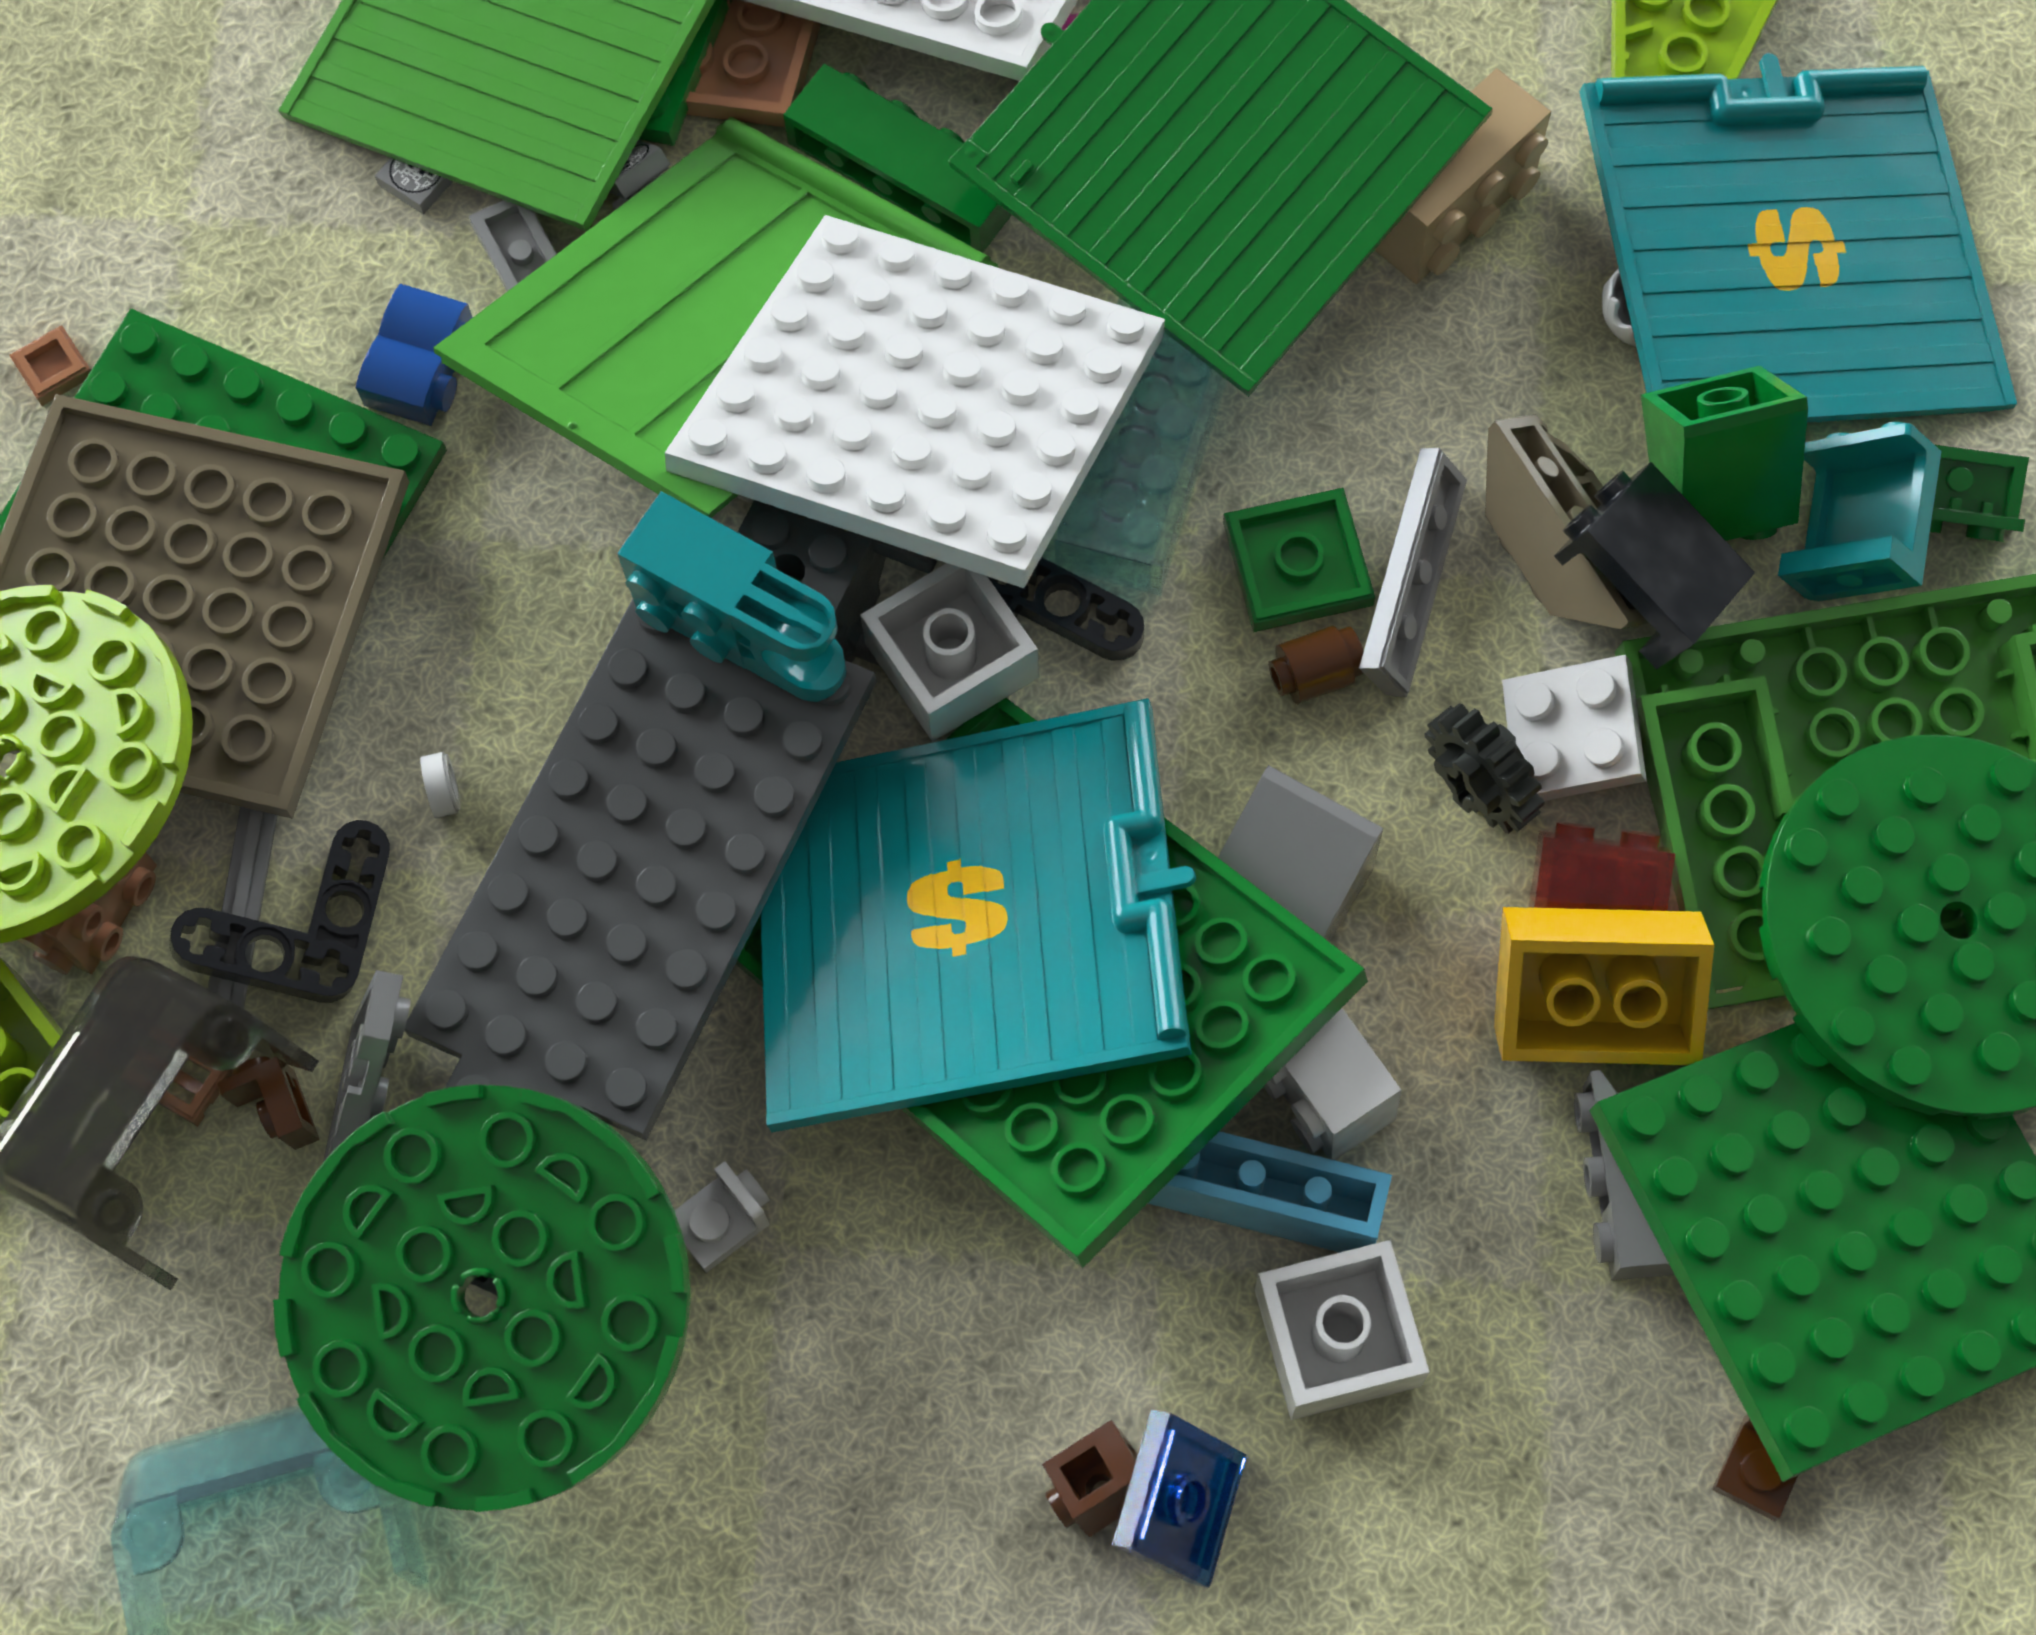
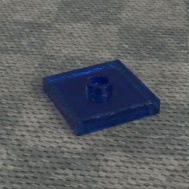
M1151 1409L1112 1546L1179 1579L1210 1588L1246 1462V1454L1170 1412Z

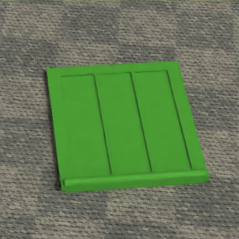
M730 117L716 127V134L434 346L433 349L434 353L441 357L444 365L657 494L662 491L712 518L735 499L738 494L666 471L665 452L825 215L997 268L998 264L991 261L990 256L740 120Z

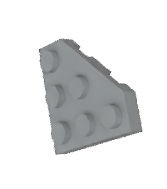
M376 970L354 1015L323 1162L351 1133L383 1111L389 1078L381 1077L380 1075L382 1068H386L390 1053L395 1051L398 1038L402 1039L411 1002V999L399 997L403 980L402 975Z

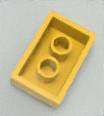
M1503 907L1494 1014V1029L1502 1061L1690 1065L1703 1060L1714 942L1702 912Z

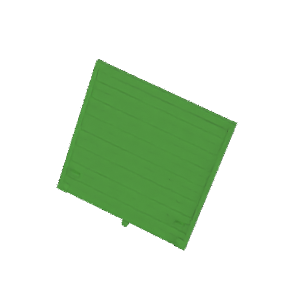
M342 0L278 111L287 120L297 122L587 232L715 0Z

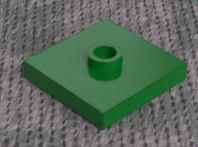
M1344 487L1224 513L1223 525L1253 632L1374 606V590Z

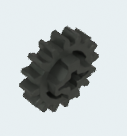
M1461 703L1454 708L1450 706L1427 725L1429 730L1424 735L1433 745L1428 749V752L1435 759V771L1445 780L1453 793V800L1467 813L1472 810L1475 813L1480 811L1483 813L1489 826L1494 828L1499 824L1503 831L1508 834L1513 830L1518 832L1541 813L1539 809L1545 805V801L1537 792L1542 789V786L1533 778L1535 774L1533 765L1524 758L1516 744V737L1501 724H1496L1494 721L1489 725L1486 724L1479 710L1474 708L1469 712Z

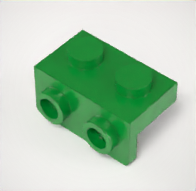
M1935 445L1942 452L1930 532L1941 534L1943 522L1967 525L1965 537L2004 542L2006 530L2024 532L2026 519H2019L2029 457Z

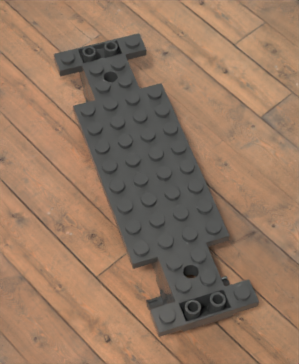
M741 495L737 496L739 499L752 503L737 533L772 551L777 570L788 576L794 575L803 578L801 583L824 595L834 607L838 627L834 639L838 641L843 649L847 672L840 688L830 697L818 702L800 699L726 658L722 663L706 658L690 644V638L672 628L667 633L660 632L646 624L636 614V607L632 599L407 1020L404 1031L409 1037L459 1058L445 1088L480 1084L511 1086L542 1092L566 1100L587 1110L605 1123L647 1141L877 683L875 672L855 665L852 662L855 657L880 666L865 644L860 614L874 607L880 596L879 581L886 557L927 574L933 571L938 560ZM483 1275L476 1277L467 1287L491 1299L496 1300L498 1298L496 1286L490 1277Z

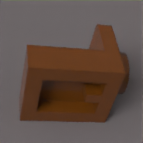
M261 1056L244 1061L233 1069V1076L217 1083L221 1096L236 1107L261 1097L264 1098V1100L256 1103V1109L260 1121L271 1139L278 1137L294 1150L320 1140L295 1070L277 1056L271 1059L267 1056Z
M1745 1415L1712 1490L1773 1521H1777L1780 1519L1798 1476L1782 1482L1749 1416Z

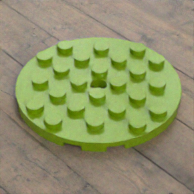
M34 585L0 591V763L3 755L11 751H21L17 753L14 763L6 770L7 777L0 775V944L25 938L60 924L84 910L117 884L142 858L158 836L178 798L188 768L192 746L193 718L187 683L178 661L167 644L156 632L127 606L106 595L88 589L83 594L58 591L53 585Z

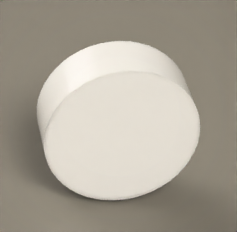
M439 752L422 756L420 758L422 777L434 817L440 818L457 814L458 810L461 809L455 773L448 754Z

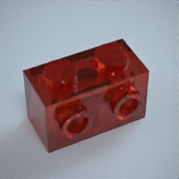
M1556 822L1555 833L1539 831L1529 908L1667 911L1675 853L1668 847L1659 846L1660 835L1621 830L1620 841L1594 838L1595 827L1567 822Z

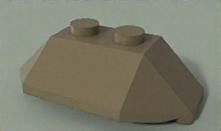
M1536 414L1496 420L1488 428L1485 517L1499 536L1502 547L1512 556L1531 585L1532 592L1537 600L1544 605L1551 616L1616 629H1626L1649 623L1585 554H1577L1563 566L1554 557L1569 540V537L1562 531L1566 525L1590 504L1595 509L1601 505L1594 496L1603 485L1595 473L1564 442L1547 433V425Z

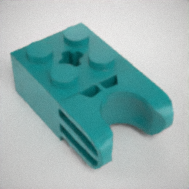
M661 491L617 553L626 578L625 584L631 592L636 607L635 612L638 617L660 632L667 633L672 628L690 638V644L706 658L717 663H722L726 658L800 699L818 702L833 695L842 685L847 669L843 649L838 641L834 639L838 627L834 607L830 601L816 590L777 570L773 552Z

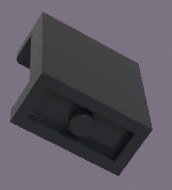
M1650 462L1632 477H1629L1622 470L1610 479L1594 496L1601 505L1595 509L1590 504L1562 530L1569 537V540L1554 557L1563 566L1577 554H1585L1656 629V632L1639 652L1657 670L1695 644L1755 572L1660 470Z

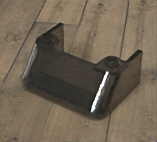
M140 956L122 957L105 970L1 1124L0 1190L126 1269L166 1289L172 1290L178 1278L126 1246L142 1219L143 1200L139 1190L130 1181L114 1172L115 1168L189 1056L200 1064L215 1070H230L238 1067L249 1058L254 1049L270 1057V1059L277 1056L288 1065L313 1072L319 1060L244 1008L168 967Z

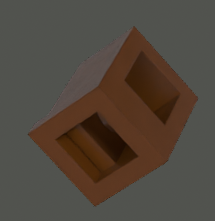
M1112 1419L1042 1464L1054 1485L1052 1489L1045 1493L1054 1512L1066 1528L1077 1523L1088 1537L1093 1536L1145 1501L1152 1505L1162 1498L1133 1446ZM1109 1481L1092 1492L1093 1487L1098 1482Z

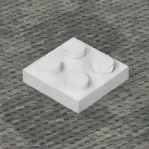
M1626 654L1502 680L1507 729L1516 737V744L1524 758L1533 765L1535 772L1533 778L1542 786V789L1537 794L1544 801L1647 781L1632 663Z

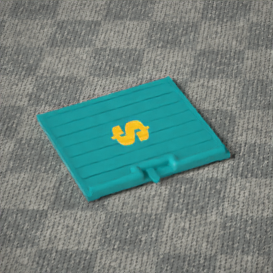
M1766 53L1759 61L1762 78L1727 79L1722 74L1598 78L1595 83H1583L1579 91L1646 393L1761 366L1807 397V423L1991 412L2014 409L2018 404L1929 70H1926L1925 66L1804 70L1795 77H1783L1777 56L1772 53Z
M1149 698L836 762L761 912L766 1126L771 1133L1191 1055L1172 890L1192 886L1196 881V875L1189 866L1170 869L1153 709Z

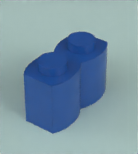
M400 283L386 307L378 336L371 344L358 375L355 388L363 405L432 426L438 410L448 411L453 403L457 389V380L453 377L455 371L442 363L441 357L434 353L433 347L473 318L468 303Z

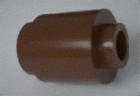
M1332 625L1276 645V659L1269 661V671L1278 694L1281 697L1290 694L1293 702L1300 704L1353 685L1355 677L1364 674L1359 669L1364 651L1352 627L1348 626L1338 630Z

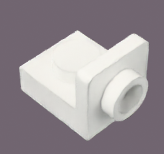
M725 1161L714 1169L717 1175L715 1180L675 1209L684 1237L685 1247L705 1273L709 1272L770 1225L765 1212L761 1208L770 1199L747 1169L736 1176Z

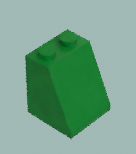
M1761 366L1641 394L1649 463L1652 462L1725 541L1740 537L1746 540L1765 539L1775 535L1777 528L1798 523L1808 418V402L1805 395Z

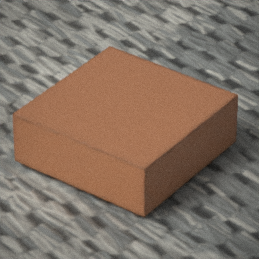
M62 325L9 355L41 406L52 401L55 394L63 395L82 384L91 371Z

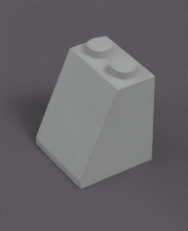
M1268 765L1218 858L1330 942L1374 869L1383 828Z

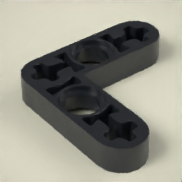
M1043 557L1039 560L1027 582L1035 586L1037 577L1039 575L1044 577L1036 588L1033 601L1027 600L1029 597L1028 585L1025 588L1009 583L1001 585L997 579L988 577L1016 618L1020 614L1102 658L1112 661L1125 660L1134 656L1141 648L1144 640V618L1139 609L1130 602ZM1066 590L1078 597L1080 605L1071 615L1057 616L1049 612L1044 605L1047 597L1056 591ZM1095 603L1099 605L1096 608V618L1108 625H1115L1119 619L1127 621V633L1130 637L1127 638L1119 635L1115 638L1114 642L1106 640V628L1091 618L1086 630L1080 628V626L1087 620L1091 604Z
M364 820L346 823L337 831L329 850L308 933L209 908H193L176 918L171 928L169 949L173 959L181 967L193 972L319 1003H333L343 999L352 990L357 980L390 853V843L386 833L378 825ZM356 838L367 840L368 851L377 854V858L367 857L365 859L358 882L342 880L346 879L352 858L351 852L342 849V846L352 847ZM336 874L342 879L333 880L332 875ZM371 882V889L366 888L360 883ZM339 895L352 897L361 906L362 918L356 925L339 927L333 924L327 917V902ZM197 925H204L210 928L209 938L211 940L224 944L229 943L230 931L241 933L234 952V965L222 962L226 954V948L207 945L202 955L190 952V941L181 938L182 933L193 934ZM260 939L276 943L281 948L283 954L282 964L270 972H260L253 969L245 957V951L251 943ZM295 947L306 950L301 963L321 966L325 957H332L337 959V970L346 973V978L336 977L331 986L319 984L320 973L300 967L298 973V981L286 977L294 962Z

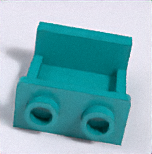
M1889 422L1880 428L1856 433H1832L1824 439L1805 442L1804 461L1813 467L1816 472L1804 550L1781 553L1778 576L1805 599L1817 602L1922 586L1942 451L1914 425L1904 422Z

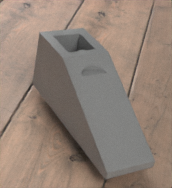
M1601 1070L1591 1071L1582 1087L1583 1093H1575L1574 1114L1578 1132H1589L1593 1157L1584 1158L1583 1173L1587 1195L1589 1198L1599 1197L1602 1222L1594 1223L1593 1225L1596 1259L1598 1263L1609 1262L1611 1281L1675 1275L1589 1111L1598 1101L1618 1094Z

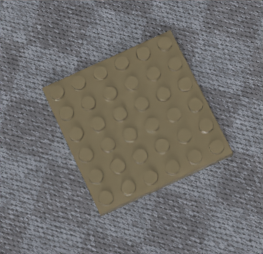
M55 394L0 534V591L34 585H53L58 591L83 594L88 589L106 595L127 606L167 644L178 661L187 683L191 699L193 731L188 768L180 793L293 819L408 488L409 479L405 471ZM16 750V751H11V752H9V753L17 754V753H20L21 751Z

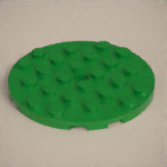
M1935 734L1906 736L1886 740L1849 755L1825 771L1790 807L1772 837L1762 868L1759 889L1763 890V925L1759 928L1763 953L1772 981L1778 979L1787 1000L1797 1014L1792 1019L1810 1043L1834 1067L1873 1094L1901 1107L1933 1116L1938 1113L1974 1116L1975 1120L2003 1118L2025 1113L2035 1108L2036 762L2007 748L1982 740ZM1943 909L1953 911L1961 909L1964 911L1962 917L1968 926V938L1956 939L1943 929L1940 921V914Z
M480 1084L448 1087L423 1093L422 1097L406 1102L389 1112L383 1111L374 1116L335 1148L315 1172L301 1194L289 1219L280 1246L279 1255L283 1256L280 1271L278 1299H273L274 1327L279 1356L286 1359L293 1384L299 1395L296 1398L299 1408L317 1435L350 1469L373 1485L397 1497L423 1506H437L475 1512L505 1510L540 1502L564 1493L590 1479L627 1449L650 1422L662 1403L676 1374L685 1345L691 1295L689 1262L684 1237L675 1210L662 1184L642 1156L610 1125L587 1110L566 1100L530 1089ZM481 1275L493 1279L498 1294L497 1308L483 1317L472 1313L465 1301V1292L469 1283Z

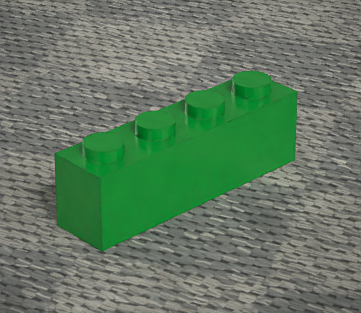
M823 64L783 114L788 144L877 196L984 253L1012 216V214L949 166L948 160L965 142L957 133L948 128L938 129L920 119L907 104L899 100L889 101L870 90L861 78L852 73L845 72L842 74Z

